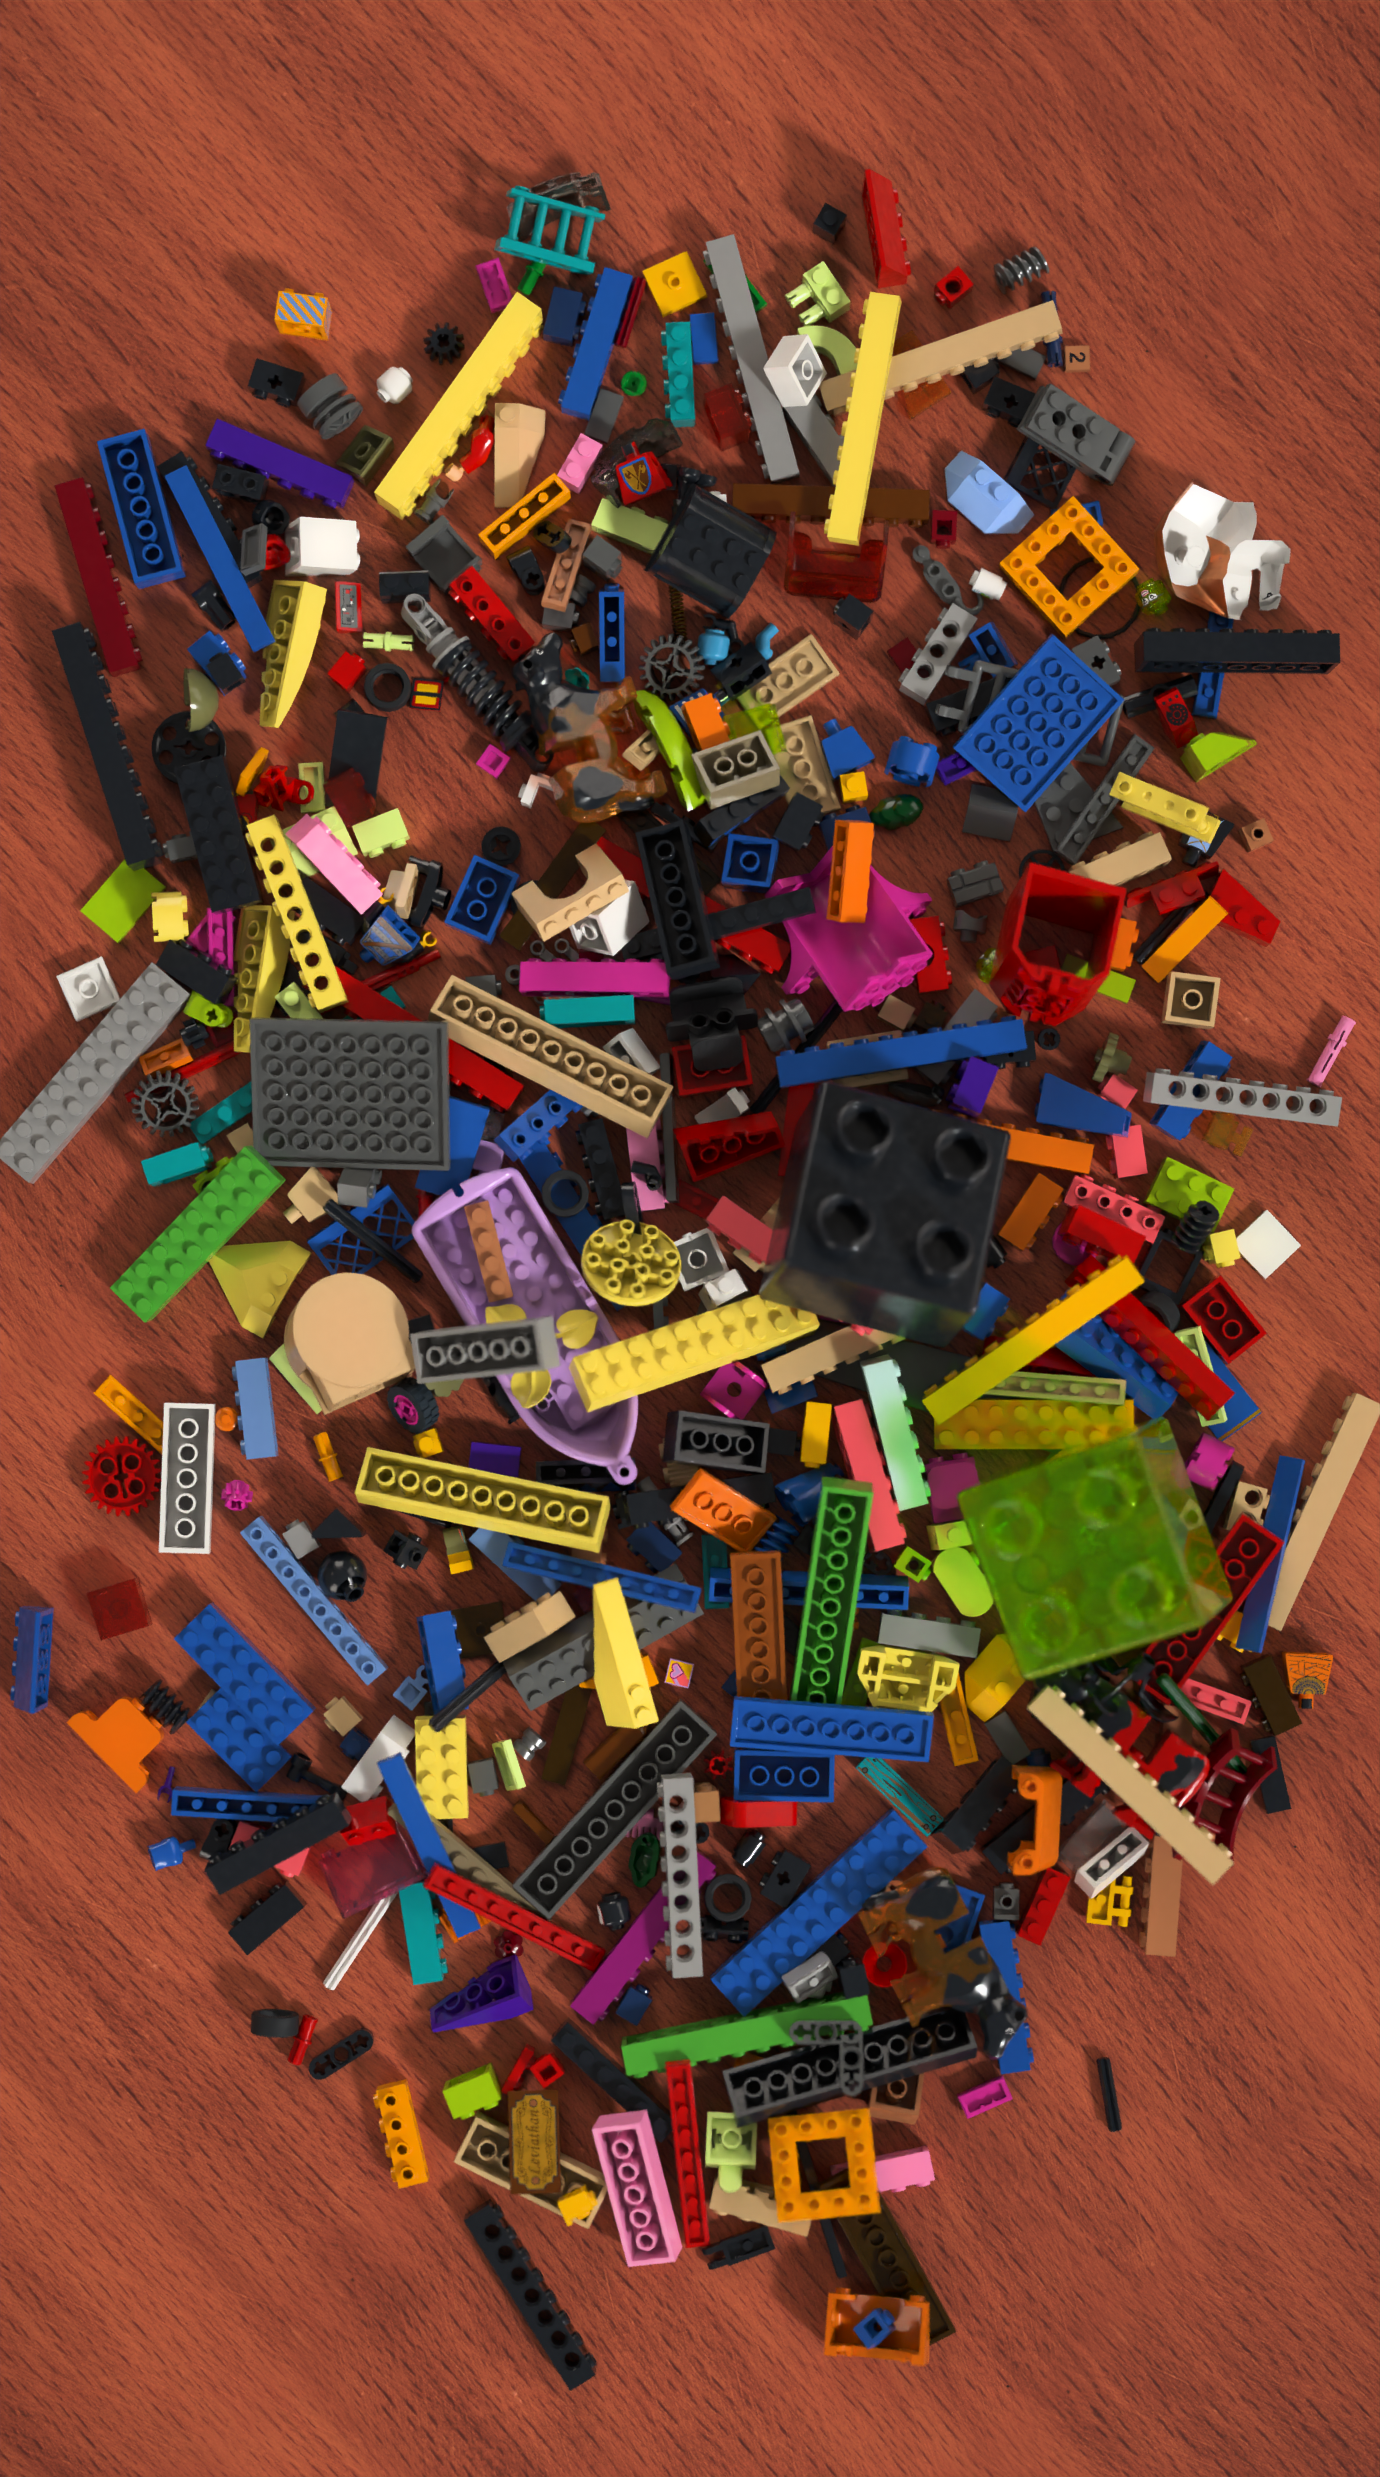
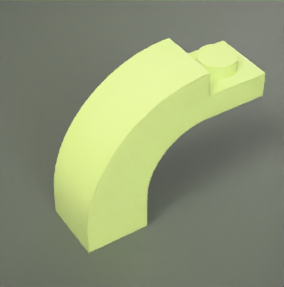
M804 326L797 329V335L808 334L816 352L830 359L838 376L857 369L858 363H854L856 347L846 336L824 326Z

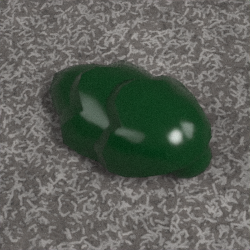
M897 794L894 797L880 800L878 805L870 812L869 817L871 823H874L876 826L884 827L888 831L896 830L914 823L921 815L924 805L914 795Z
M643 1833L635 1840L631 1847L628 1867L631 1871L634 1885L638 1888L647 1886L651 1879L657 1876L658 1864L661 1861L662 1850L660 1841L652 1833Z

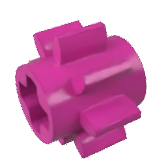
M234 1480L226 1483V1489H222L221 1499L225 1500V1506L229 1509L240 1511L248 1508V1502H252L253 1492L249 1491V1485L245 1482Z

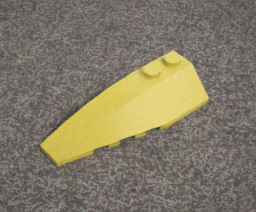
M274 580L266 623L276 642L263 649V658L266 659V671L262 672L265 692L261 694L259 726L279 728L297 695L309 666L320 629L327 592L326 588L305 581Z
M252 905L241 908L234 950V961L238 962V973L234 974L238 978L236 982L238 984V996L234 997V1007L238 1011V1017L234 1019L235 1052L251 1053L250 1018H270L276 1003L275 996L279 994L291 940L290 938H285L281 929L284 921L281 915H276L273 906ZM291 911L289 914V918L294 921L295 911Z
M618 1578L594 1584V1683L606 1725L635 1729L658 1722L646 1673Z

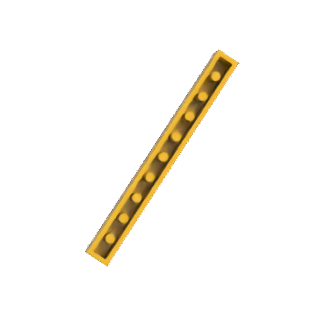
M1127 1254L1123 1257L1117 1255L1107 1263L1109 1267L1102 1272L1097 1269L1087 1277L1088 1282L1081 1287L1079 1284L1071 1287L1066 1291L1068 1296L1061 1301L1058 1298L1051 1301L1045 1306L1048 1310L1041 1315L1037 1312L1025 1320L1027 1324L1021 1329L1017 1327L1011 1329L1005 1334L1006 1339L998 1344L997 1341L991 1343L984 1349L986 1353L978 1358L976 1355L971 1357L964 1363L966 1366L959 1372L955 1369L944 1377V1383L939 1386L933 1384L923 1392L925 1396L922 1398V1402L939 1425L1141 1285L1144 1282V1278Z

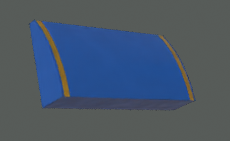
M1205 1340L1214 1373L1235 1392L1224 1405L1228 1420L1224 1423L1208 1426L1218 1440L1224 1441L1262 1412Z

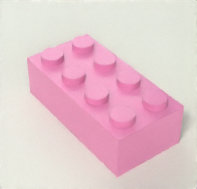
M306 814L285 835L360 914H363L383 895L378 889L381 884L369 874L359 860L348 851L347 847L331 834L332 831L317 816L312 819Z

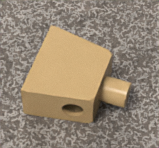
M310 1167L287 1194L294 1204L286 1209L283 1214L291 1224L302 1215L311 1223L327 1214L323 1210V1206L329 1199L338 1204V1193L317 1167Z

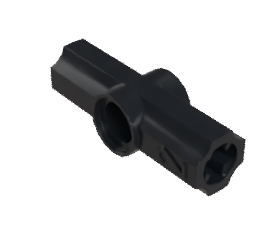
M1190 674L1164 684H1156L1153 688L1124 697L1122 708L1127 719L1157 710L1153 693L1157 691L1164 693L1175 686L1183 700L1198 695L1194 678Z

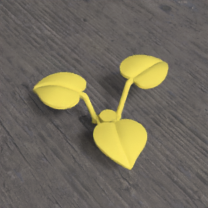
M514 1304L489 1306L485 1309L486 1323L527 1319L524 1310ZM581 1309L564 1313L556 1323L557 1329L560 1332L555 1333L556 1338L562 1337L563 1344L570 1349L585 1347L594 1336L598 1315L592 1311ZM548 1370L514 1373L511 1378L512 1393L523 1408H530L541 1402L551 1387V1375Z

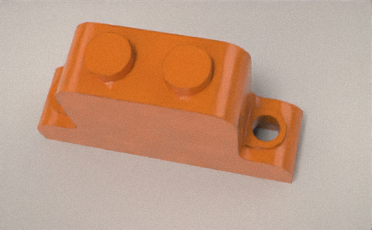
M128 1696L117 1700L100 1718L89 1709L73 1715L66 1723L135 1793L139 1792L148 1783L150 1774L149 1769L142 1761L164 1738V1731L161 1728L162 1722L156 1720L155 1715L150 1717L144 1710L146 1706H142V1702L137 1697L133 1699Z

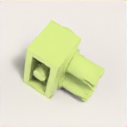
M824 261L804 273L802 284L788 294H785L787 302H790L789 305L792 308L809 297L816 303L798 315L801 323L804 322V326H810L822 317H825L830 323L850 309L851 301Z

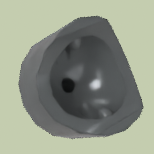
M956 910L953 931L961 933L960 941L976 943L977 935L986 934L988 915L979 916L976 919L966 914L963 910Z

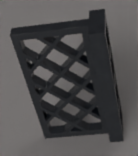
M1025 435L1003 480L1022 494L1051 510H1056L1076 468L1072 465L1070 467L1064 460L1052 464L1048 450L1044 447L1037 450L1039 444ZM1043 452L1047 465L1035 468L1033 457L1035 454ZM1065 464L1066 477L1056 480L1053 467ZM1049 469L1052 482L1040 485L1037 472ZM1032 473L1036 487L1027 489L1020 485L1023 477ZM1054 486L1056 497L1053 503L1044 498L1042 488Z

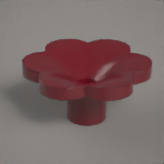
M510 1930L504 1931L502 1936H497L494 1939V1945L496 1946L495 1955L498 1958H507L514 1954L517 1957L521 1956L524 1951L522 1936L514 1934Z

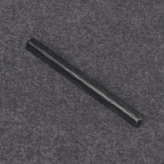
M836 999L814 1025V1030L806 1035L807 1041L803 1044L800 1043L796 1048L795 1054L804 1053V1048L816 1046L841 1014L843 1009ZM778 1074L774 1076L750 1107L752 1113H763L782 1088L779 1086Z

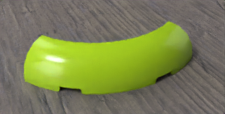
M639 690L632 692L631 697L637 716L642 720L647 729L651 730L663 758H665L669 768L674 770L670 774L680 804L688 811L701 806L706 799L701 791L691 757L693 752L675 716L666 703L658 695L652 694L651 691Z

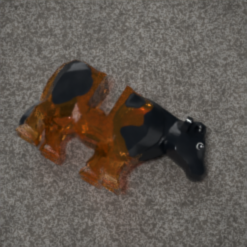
M556 633L544 635L539 644L514 665L512 676L518 681L515 684L516 691L526 689L531 710V722L538 737L540 756L575 748L577 750L576 757L578 763L564 766L548 780L553 789L557 807L562 815L581 823L601 821L619 812L644 811L650 808L655 803L654 798H660L667 792L662 771L657 770L650 773L648 765L640 771L629 761L623 762L618 756L617 739L615 735L618 736L619 734H630L636 729L629 706L624 707L619 713L613 712L621 709L624 705L631 704L637 698L632 677L623 678L613 689L604 688L600 690L578 687L571 682L563 680L560 658L563 641Z
M942 1867L926 1869L904 1881L895 1890L872 1895L866 1899L862 1905L863 1910L857 1914L867 1935L874 1932L882 1924L878 1932L868 1935L878 1957L885 1954L888 1945L893 1940L898 1941L902 1939L909 1943L911 1958L917 1971L904 1974L901 1979H894L890 1982L912 2027L919 2024L924 2012L941 2006H951L966 2013L977 2014L984 2035V2053L990 2059L1001 2058L1009 2041L1016 2034L1021 2024L1028 2018V2009L1010 1993L998 1965L989 1954L981 1936H977L945 1953L942 1949L946 1948V1945L940 1933L935 1935L934 1930L969 1913L948 1870ZM917 1993L912 1996L909 2002L904 2003L911 1994Z

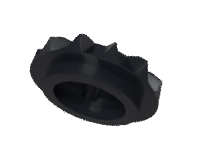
M495 827L489 830L482 840L484 857L499 866L512 864L520 854V839L510 828ZM495 838L502 843L511 841L506 846V853L508 855H505L502 851L492 853L497 848Z

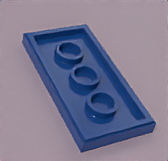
M449 1096L451 1169L449 1171L420 1170L415 1188L440 1196L452 1188L456 1197H462L464 1190L461 1188L460 1183L470 1178L490 1108Z

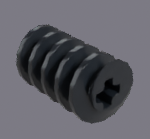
M1200 1200L1197 1204L1190 1205L1188 1212L1184 1214L1179 1226L1176 1227L1175 1233L1171 1236L1172 1243L1182 1251L1191 1254L1197 1253L1219 1219L1220 1214L1217 1208L1205 1200Z
M159 1679L143 1693L141 1697L144 1696L141 1705L151 1704L148 1712L158 1711L155 1719L165 1718L162 1726L165 1728L172 1725L169 1732L172 1735L192 1716H187L190 1711L189 1707L183 1710L180 1709L183 1704L182 1700L176 1703L173 1702L176 1697L175 1693L169 1696L166 1695L170 1687L166 1686L161 1689L160 1685L163 1680Z

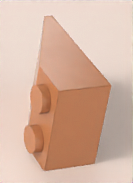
M924 2073L869 2089L867 2108L870 2109L871 2117L915 2125L919 2117Z

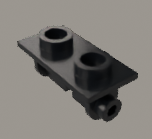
M705 1914L704 1917L700 1916V1927H704L701 1928L703 1940L713 1942L718 1939H728V1942L735 1944L747 1941L748 1932L743 1930H748L749 1920H744V1917L736 1921L726 1922V1925H721L722 1921L716 1920L711 1915Z

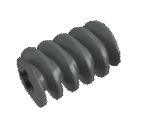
M1032 246L1029 248V253L1024 250L1020 253V257L1014 255L1011 261L1005 259L1003 266L1000 263L995 264L994 275L1000 291L1005 295V286H1008L1013 291L1015 290L1014 282H1017L1022 287L1024 285V277L1030 283L1032 282V273L1037 278H1040V270L1043 269L1048 274L1049 267L1042 253Z

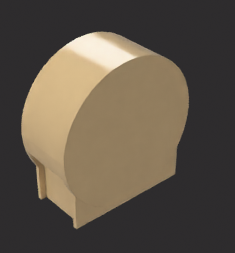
M339 1273L319 1280L305 1292L287 1320L284 1333L287 1359L298 1378L312 1389L324 1415L398 1383L406 1377L409 1378L415 1370L412 1344L409 1340L408 1320L404 1308L396 1295L387 1286L372 1277L357 1273Z

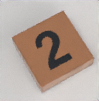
M1089 345L1064 347L1065 373L1090 371Z

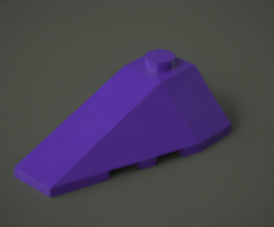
M514 1954L492 1963L487 1967L488 1971L479 1978L473 1977L468 1981V1986L458 1993H451L430 2009L432 2031L439 2032L511 2019L532 2011L531 1988L518 1957Z

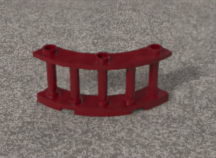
M1229 1728L1209 1747L1211 1752L1207 1755V1758L1210 1759L1208 1776L1200 1789L1179 1810L1182 1811L1185 1808L1195 1818L1193 1823L1197 1827L1201 1828L1204 1826L1209 1832L1215 1834L1214 1843L1217 1846L1222 1843L1232 1853L1229 1858L1234 1862V1842L1242 1813L1258 1786L1277 1769L1274 1747L1270 1746L1259 1755L1241 1747L1238 1731ZM1236 1755L1252 1762L1245 1774L1230 1769L1225 1765ZM1218 1774L1237 1782L1228 1798L1209 1790ZM1205 1799L1224 1807L1218 1825L1199 1817ZM1172 1847V1857L1179 1861L1182 1860L1184 1857Z

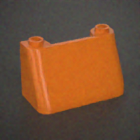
M1012 1765V1779L1018 1780V1790L1023 1797L1035 1800L1033 1841L1021 1840L1020 1846L1016 1851L1007 1852V1866L1014 1875H1031L1052 1867L1058 1860L1062 1776L1052 1767Z
M836 2287L835 2292L828 2293L824 2355L836 2357L846 2353L847 2357H868L895 2360L902 2363L910 2360L911 2365L924 2366L929 2363L930 2302L925 2301V2296L910 2295V2299L864 2295L850 2293V2288ZM882 2308L883 2311L885 2309L888 2310L895 2319L893 2324L896 2329L881 2341L877 2347L867 2349L853 2328L874 2309ZM877 2322V2328L881 2331L882 2327Z

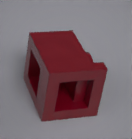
M933 510L931 515L930 544H936L938 549H949L950 544L955 545L957 511ZM939 529H946L947 535H940Z

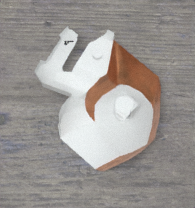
M1192 480L1167 510L1154 531L1158 570L1168 587L1177 597L1225 618L1240 620V615L1248 606L1252 581L1251 570L1258 568L1261 571L1260 610L1269 611L1277 609L1282 597L1279 592L1284 564L1290 561L1291 549L1282 540H1252L1257 525V513L1254 508V502L1230 501L1194 485V480Z

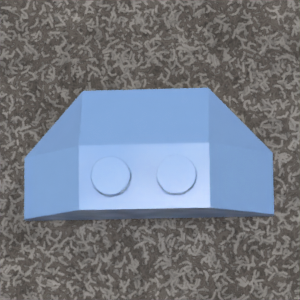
M960 451L945 468L947 502L984 534H1018L1033 518L1034 513L1020 494L983 461Z

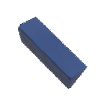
M813 1380L801 1385L800 1381L791 1384L792 1390L781 1395L777 1391L772 1393L771 1389L765 1390L764 1393L771 1413L774 1414L819 1397Z

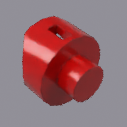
M267 534L266 565L264 570L283 566L291 559V553L279 535Z

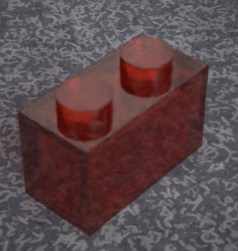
M353 767L326 780L323 785L347 829L373 816L377 806L373 796L365 791L363 787L365 783L361 774L355 772Z

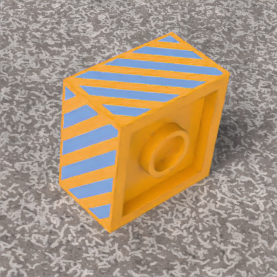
M289 288L278 292L274 320L280 334L328 340L332 309L328 298L324 297L323 293H315L312 296L294 293V290Z

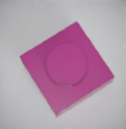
M489 744L476 765L497 779L511 759Z

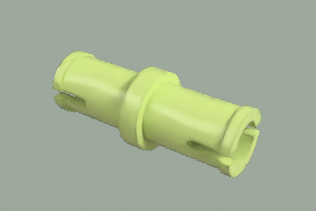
M364 632L363 639H373V642L363 641V648H380L391 652L392 649L413 651L414 644H404V641L414 642V635H395L392 632H386V634Z

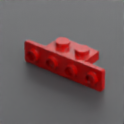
M1218 861L1213 863L1204 862L1194 870L1180 871L1170 879L1156 880L1151 886L1143 889L1141 887L1134 888L1125 896V905L1129 908L1152 899L1160 916L1206 898V894L1200 881L1219 874Z

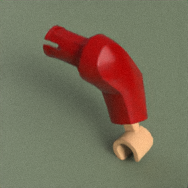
M486 415L485 418L484 416L481 417L479 428L472 433L471 449L459 459L461 465L457 467L451 463L445 469L446 476L452 481H458L464 471L469 474L487 461L495 441L493 435L495 419L492 416Z

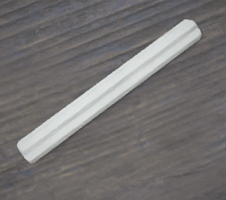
M390 1881L329 1972L323 1982L328 1989L334 1990L392 1903L399 1892L396 1883Z

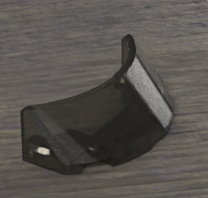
M580 172L566 174L539 183L529 189V193L578 207L592 206L598 208L599 211L611 210L599 173H591L587 176H581ZM511 202L507 206L510 219L514 202ZM524 202L517 233L519 242H524L532 235L538 205ZM547 209L544 226L560 219L561 212Z
M654 418L648 420L641 428L632 427L613 440L597 458L593 466L596 472L591 476V482L616 508L622 505V494L616 473V465L626 461L621 447L635 442L640 454L652 451L656 458L680 448L683 443L672 422Z

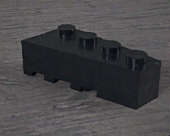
M1003 1756L996 1757L975 1781L976 1788L969 1789L960 1799V1808L955 1807L944 1818L946 1824L943 1828L939 1830L935 1828L930 1836L951 1854L964 1852L965 1850L967 1852L970 1851L977 1842L975 1839L977 1834L988 1829L992 1823L990 1818L995 1812L1000 1813L1008 1803L1005 1799L1009 1794H1015L1018 1791V1780L1012 1779L1013 1764Z

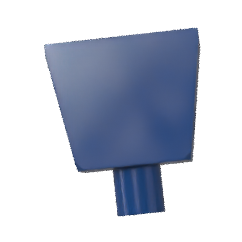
M836 718L823 724L828 738L821 741V747L832 782L838 780L840 775L850 774L874 762L875 756L853 726L842 730Z

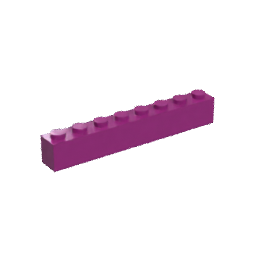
M697 1849L698 1887L700 1888L704 1882L708 1884L717 1872L714 1870L716 1863ZM683 1870L676 1871L673 1879L677 1881L683 1880L686 1872ZM662 1885L570 2003L571 2008L593 2025L597 2020L602 2022L610 2011L607 2007L612 2000L617 2002L625 1992L623 1986L628 1980L633 1982L641 1971L638 1967L643 1960L647 1963L656 1952L653 1947L657 1942L663 1943L665 1941L664 1931H669L668 1921H664L663 1906H667V1896L663 1897ZM679 1895L675 1898L674 1903L676 1905H683L686 1903L687 1897Z

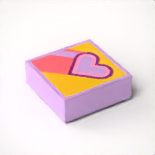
M670 1658L664 1683L689 1688L694 1663Z

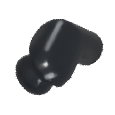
M633 1160L631 1172L643 1175L649 1190H658L662 1185V1178L654 1165Z

